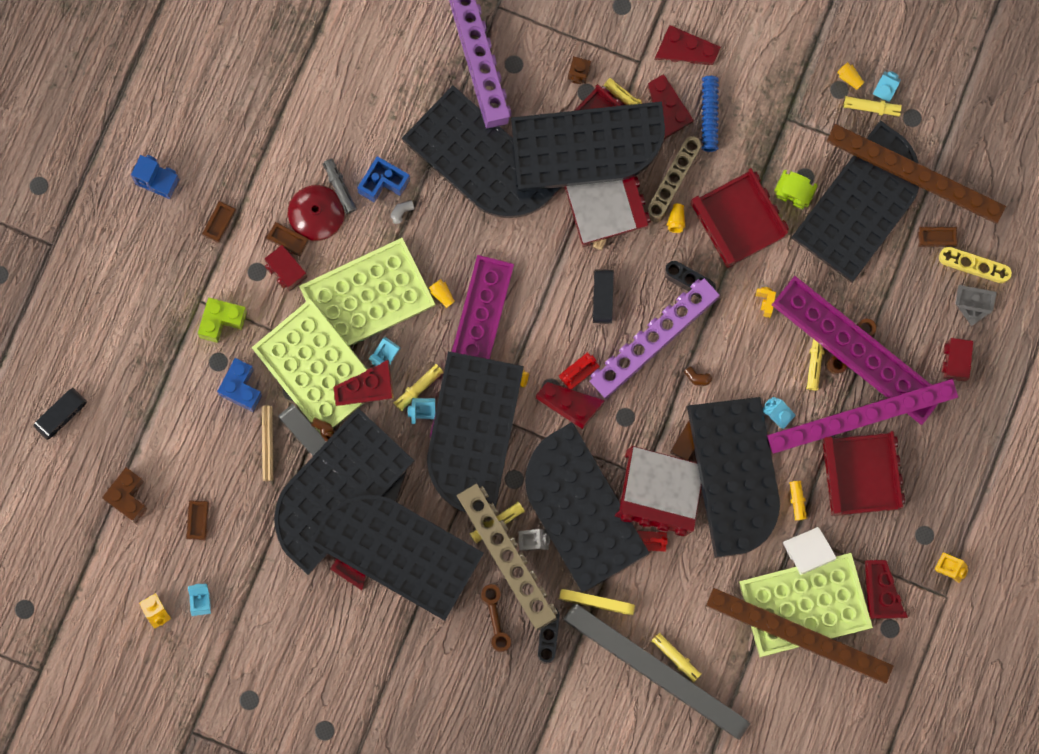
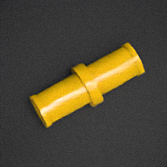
M801 480L789 482L792 495L790 501L793 504L795 521L807 519L804 504L806 498L803 497Z

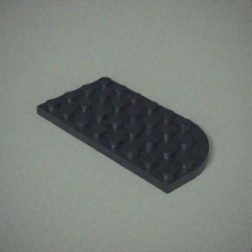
M454 85L402 137V141L478 209L496 217L517 218L532 214L543 208L562 188L518 191L513 138L500 126L486 129L480 108Z
M662 101L511 117L518 191L621 181L638 175L655 160L664 142L665 124Z
M881 120L866 138L919 164L916 153L910 143ZM853 155L791 239L853 283L914 202L919 186Z
M448 351L427 454L429 475L441 497L460 511L466 512L457 495L475 484L479 488L484 487L488 494V497H486L489 504L493 503L496 508L524 366ZM477 502L474 505V510L481 511L484 508L483 502Z
M761 397L689 405L687 410L714 557L720 558L748 553L767 540L775 528L780 511V498Z
M359 408L287 483L281 491L276 504L274 522L278 541L286 555L307 575H310L328 555V553L309 543L324 516L334 506L349 498L360 495L383 496L415 462L412 457Z
M571 422L543 439L534 450L527 466L525 479L527 496L582 593H585L647 557L650 553L631 522H624L621 518L615 516V513L620 510V502L575 425Z
M379 495L355 496L334 506L324 516L309 542L444 621L484 554L482 551L394 500Z

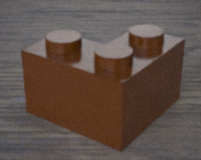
M125 467L103 495L102 499L135 524L147 510L145 505L133 497L144 481Z

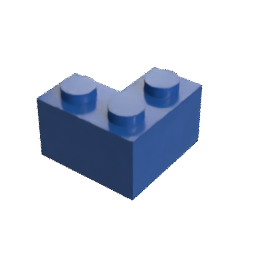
M140 155L131 173L135 185L170 199L179 181L177 172L168 167L166 169L161 168L158 162H156L157 159L150 155H146V157Z
M377 156L357 187L358 193L374 203L384 187L401 196L410 182V175Z
M234 358L217 391L219 396L251 412H254L262 397L260 391L247 385L254 371L253 367Z

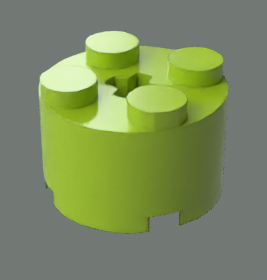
M783 170L774 192L777 195V199L783 202L787 200L794 203L793 206L803 210L804 207L809 206L818 185L816 183L814 185L809 184L811 180L791 171L789 175L787 170Z

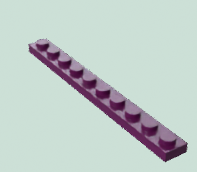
M949 379L767 435L774 454L958 398L953 379Z

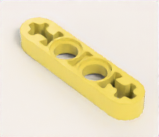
M952 247L942 249L939 254V261L943 265L997 283H1006L1012 274L1011 269L1004 264ZM949 252L950 256L953 258H956L957 255H960V257L957 260V264H955L954 262L956 259L950 258L949 261L945 260L946 256H944L943 254ZM962 258H969L971 265L964 267L961 264ZM982 263L987 264L989 272H981L979 265ZM993 267H996L994 271L1000 272L1001 270H1004V274L1007 276L1000 278L999 273L995 272L993 276L990 274L993 271Z
M565 589L560 591L559 599L627 615L634 614L635 605Z

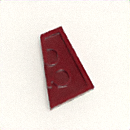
M669 25L654 60L663 59L671 60L672 62L684 61L693 64L714 65L721 47Z
M549 382L536 394L537 400L581 429L588 424L605 402V400Z

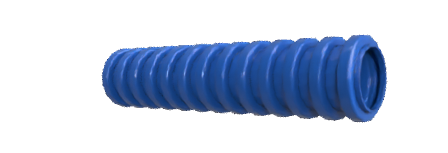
M705 76L702 78V82H704L702 84L704 88L702 89V99H704L702 100L704 105L702 106V116H704L702 117L704 122L702 123V133H704L702 134V150L714 152L718 150L717 133L719 129L717 127L719 124L717 122L719 118L717 116L719 112L717 110L719 107L717 105L719 101L717 99L719 95L717 93H719V90L717 88L719 84L717 82H719V78L716 76Z

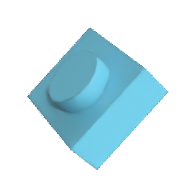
M884 71L873 95L890 102L901 81L898 78L899 75L892 71Z
M384 337L374 354L369 357V360L372 361L374 366L386 360H389V364H391L401 347Z
M775 397L769 399L763 407V413L768 415L781 429H784L796 416L783 400Z
M412 398V406H408V417H411L412 424H416V419H434L435 398Z
M207 584L188 586L191 616L211 614L210 593Z

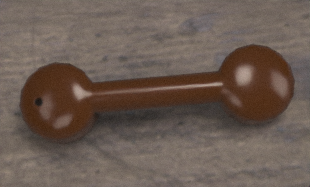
M865 318L857 323V326L870 336L874 335L876 324L873 320ZM832 356L827 361V368L832 374H841L847 368V365L835 356Z
M489 584L482 589L480 598L484 604L488 605L495 634L491 639V646L497 652H505L511 645V639L507 634L502 633L496 602L500 599L501 592L496 585Z

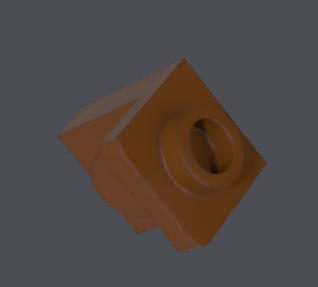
M573 56L568 80H571L574 84H586L591 61Z

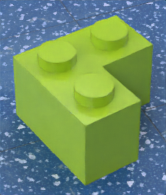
M208 297L197 333L199 338L218 343L223 325L242 330L247 314L246 308Z

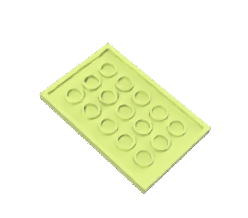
M403 238L299 286L306 302L312 299L349 347L435 306L434 300Z
M312 299L305 302L252 347L311 424L314 417L330 423L334 429L364 404L335 405L333 387L365 372L367 368Z
M851 553L836 556L835 561L802 575L799 574L797 567L739 581L744 601L831 639L873 628ZM751 626L759 657L798 648L794 644Z

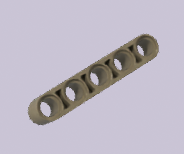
M688 137L680 148L649 204L647 212L651 221H660L668 210L699 153L701 143L698 138ZM694 144L696 146V150H689L687 148V145ZM685 160L688 165L682 167L678 164V161ZM676 176L679 181L673 183L669 180V177ZM667 192L670 197L664 199L660 196V193ZM653 208L660 209L661 213L659 215H655L651 212V210Z

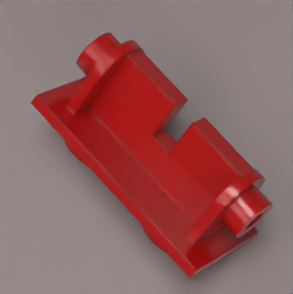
M587 352L558 376L572 390L600 366L597 364L595 357Z
M637 531L648 551L666 552L667 532Z

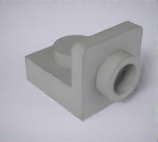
M546 530L519 531L520 551L549 549L550 536Z

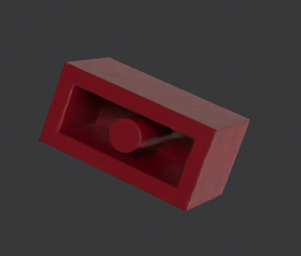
M283 245L264 258L265 268L271 275L274 273L279 278L276 281L283 289L287 288L291 291L307 278L306 272Z
M950 338L944 344L943 354H946V360L942 362L941 367L944 379L967 382L970 378L973 341Z

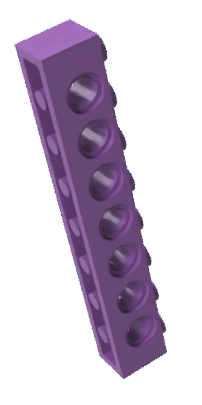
M449 0L485 127L487 129L508 124L511 117V109L505 103L506 92L500 86L501 75L495 69L496 58L494 54L491 55V41L489 37L486 38L485 21H481L480 15L482 12L480 4H476V0ZM461 2H468L469 5H462ZM471 18L474 22H467L466 19ZM476 35L479 39H472L471 36ZM481 52L484 56H477L475 53ZM487 69L489 73H482L480 70ZM492 86L494 90L490 91L487 90L485 87ZM496 103L499 107L494 108L490 104Z
M705 278L702 281L699 279L690 286L692 289L687 294L683 292L676 299L678 302L674 306H667L662 311L664 315L659 319L654 318L648 324L649 328L643 332L641 330L633 337L635 340L630 345L626 343L619 350L620 354L617 357H610L605 362L606 366L602 370L597 369L590 376L592 378L590 383L605 399L613 394L720 298V295ZM693 295H700L702 301L699 304H694L691 298ZM681 307L688 310L687 315L684 317L677 315V310ZM666 320L673 322V327L669 330L662 327L663 322ZM651 333H657L659 339L653 343L648 340V336ZM636 346H643L645 348L642 355L634 353ZM624 358L630 360V365L627 368L620 367V361ZM607 372H615L616 378L613 381L606 380L605 375Z

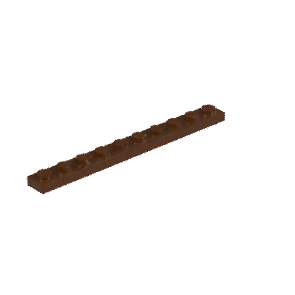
M834 124L827 138V143L995 224L999 222L1004 212L1005 205L837 124Z
M716 588L712 589L705 605L719 613L884 684H887L894 665Z

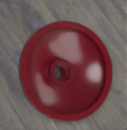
M311 185L302 188L292 197L288 206V220L292 229L311 241H321L332 237L338 232L344 221L345 210L336 192L322 185ZM314 207L319 208L318 212H313L312 209Z

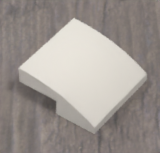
M818 527L783 542L790 559H793L800 575L836 560L829 543Z

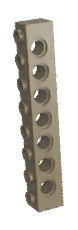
M475 484L458 494L459 501L536 631L557 620L555 616L558 613L552 603L548 605L545 600L548 595L542 586L538 588L535 583L538 578L533 570L528 571L525 564L528 562L523 553L518 554L515 548L518 545L513 536L510 538L507 536L505 531L508 528L503 519L500 521L497 519L496 514L498 511L494 504L487 502L486 497H488V494L484 487L479 488ZM483 502L484 508L481 511L474 510L475 503ZM488 518L494 520V524L490 528L484 527V521ZM496 535H502L504 537V540L501 544H495L493 542V539ZM508 551L514 554L511 561L503 559V555ZM517 568H521L524 571L523 576L520 578L513 576V572ZM526 585H532L534 588L530 595L523 593V588ZM542 602L544 605L543 609L539 612L534 611V603Z

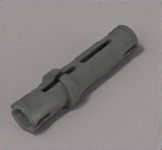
M333 158L324 161L322 165L328 174V181L332 183L345 213L350 214L357 210V207L345 186L342 173H339Z

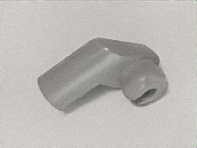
M412 200L395 206L391 213V219L394 224H399L403 221L402 215L404 212L414 210Z

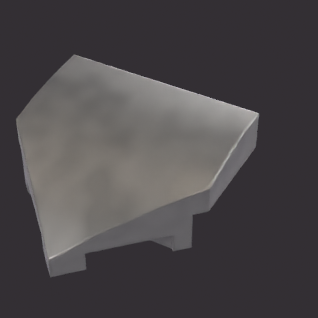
M958 285L955 304L972 326L986 315L992 313L997 292Z

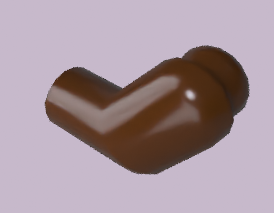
M692 366L684 371L695 386H707L712 382V376L709 373L697 374Z
M314 417L311 426L320 429L322 438L327 442L334 434L332 425Z

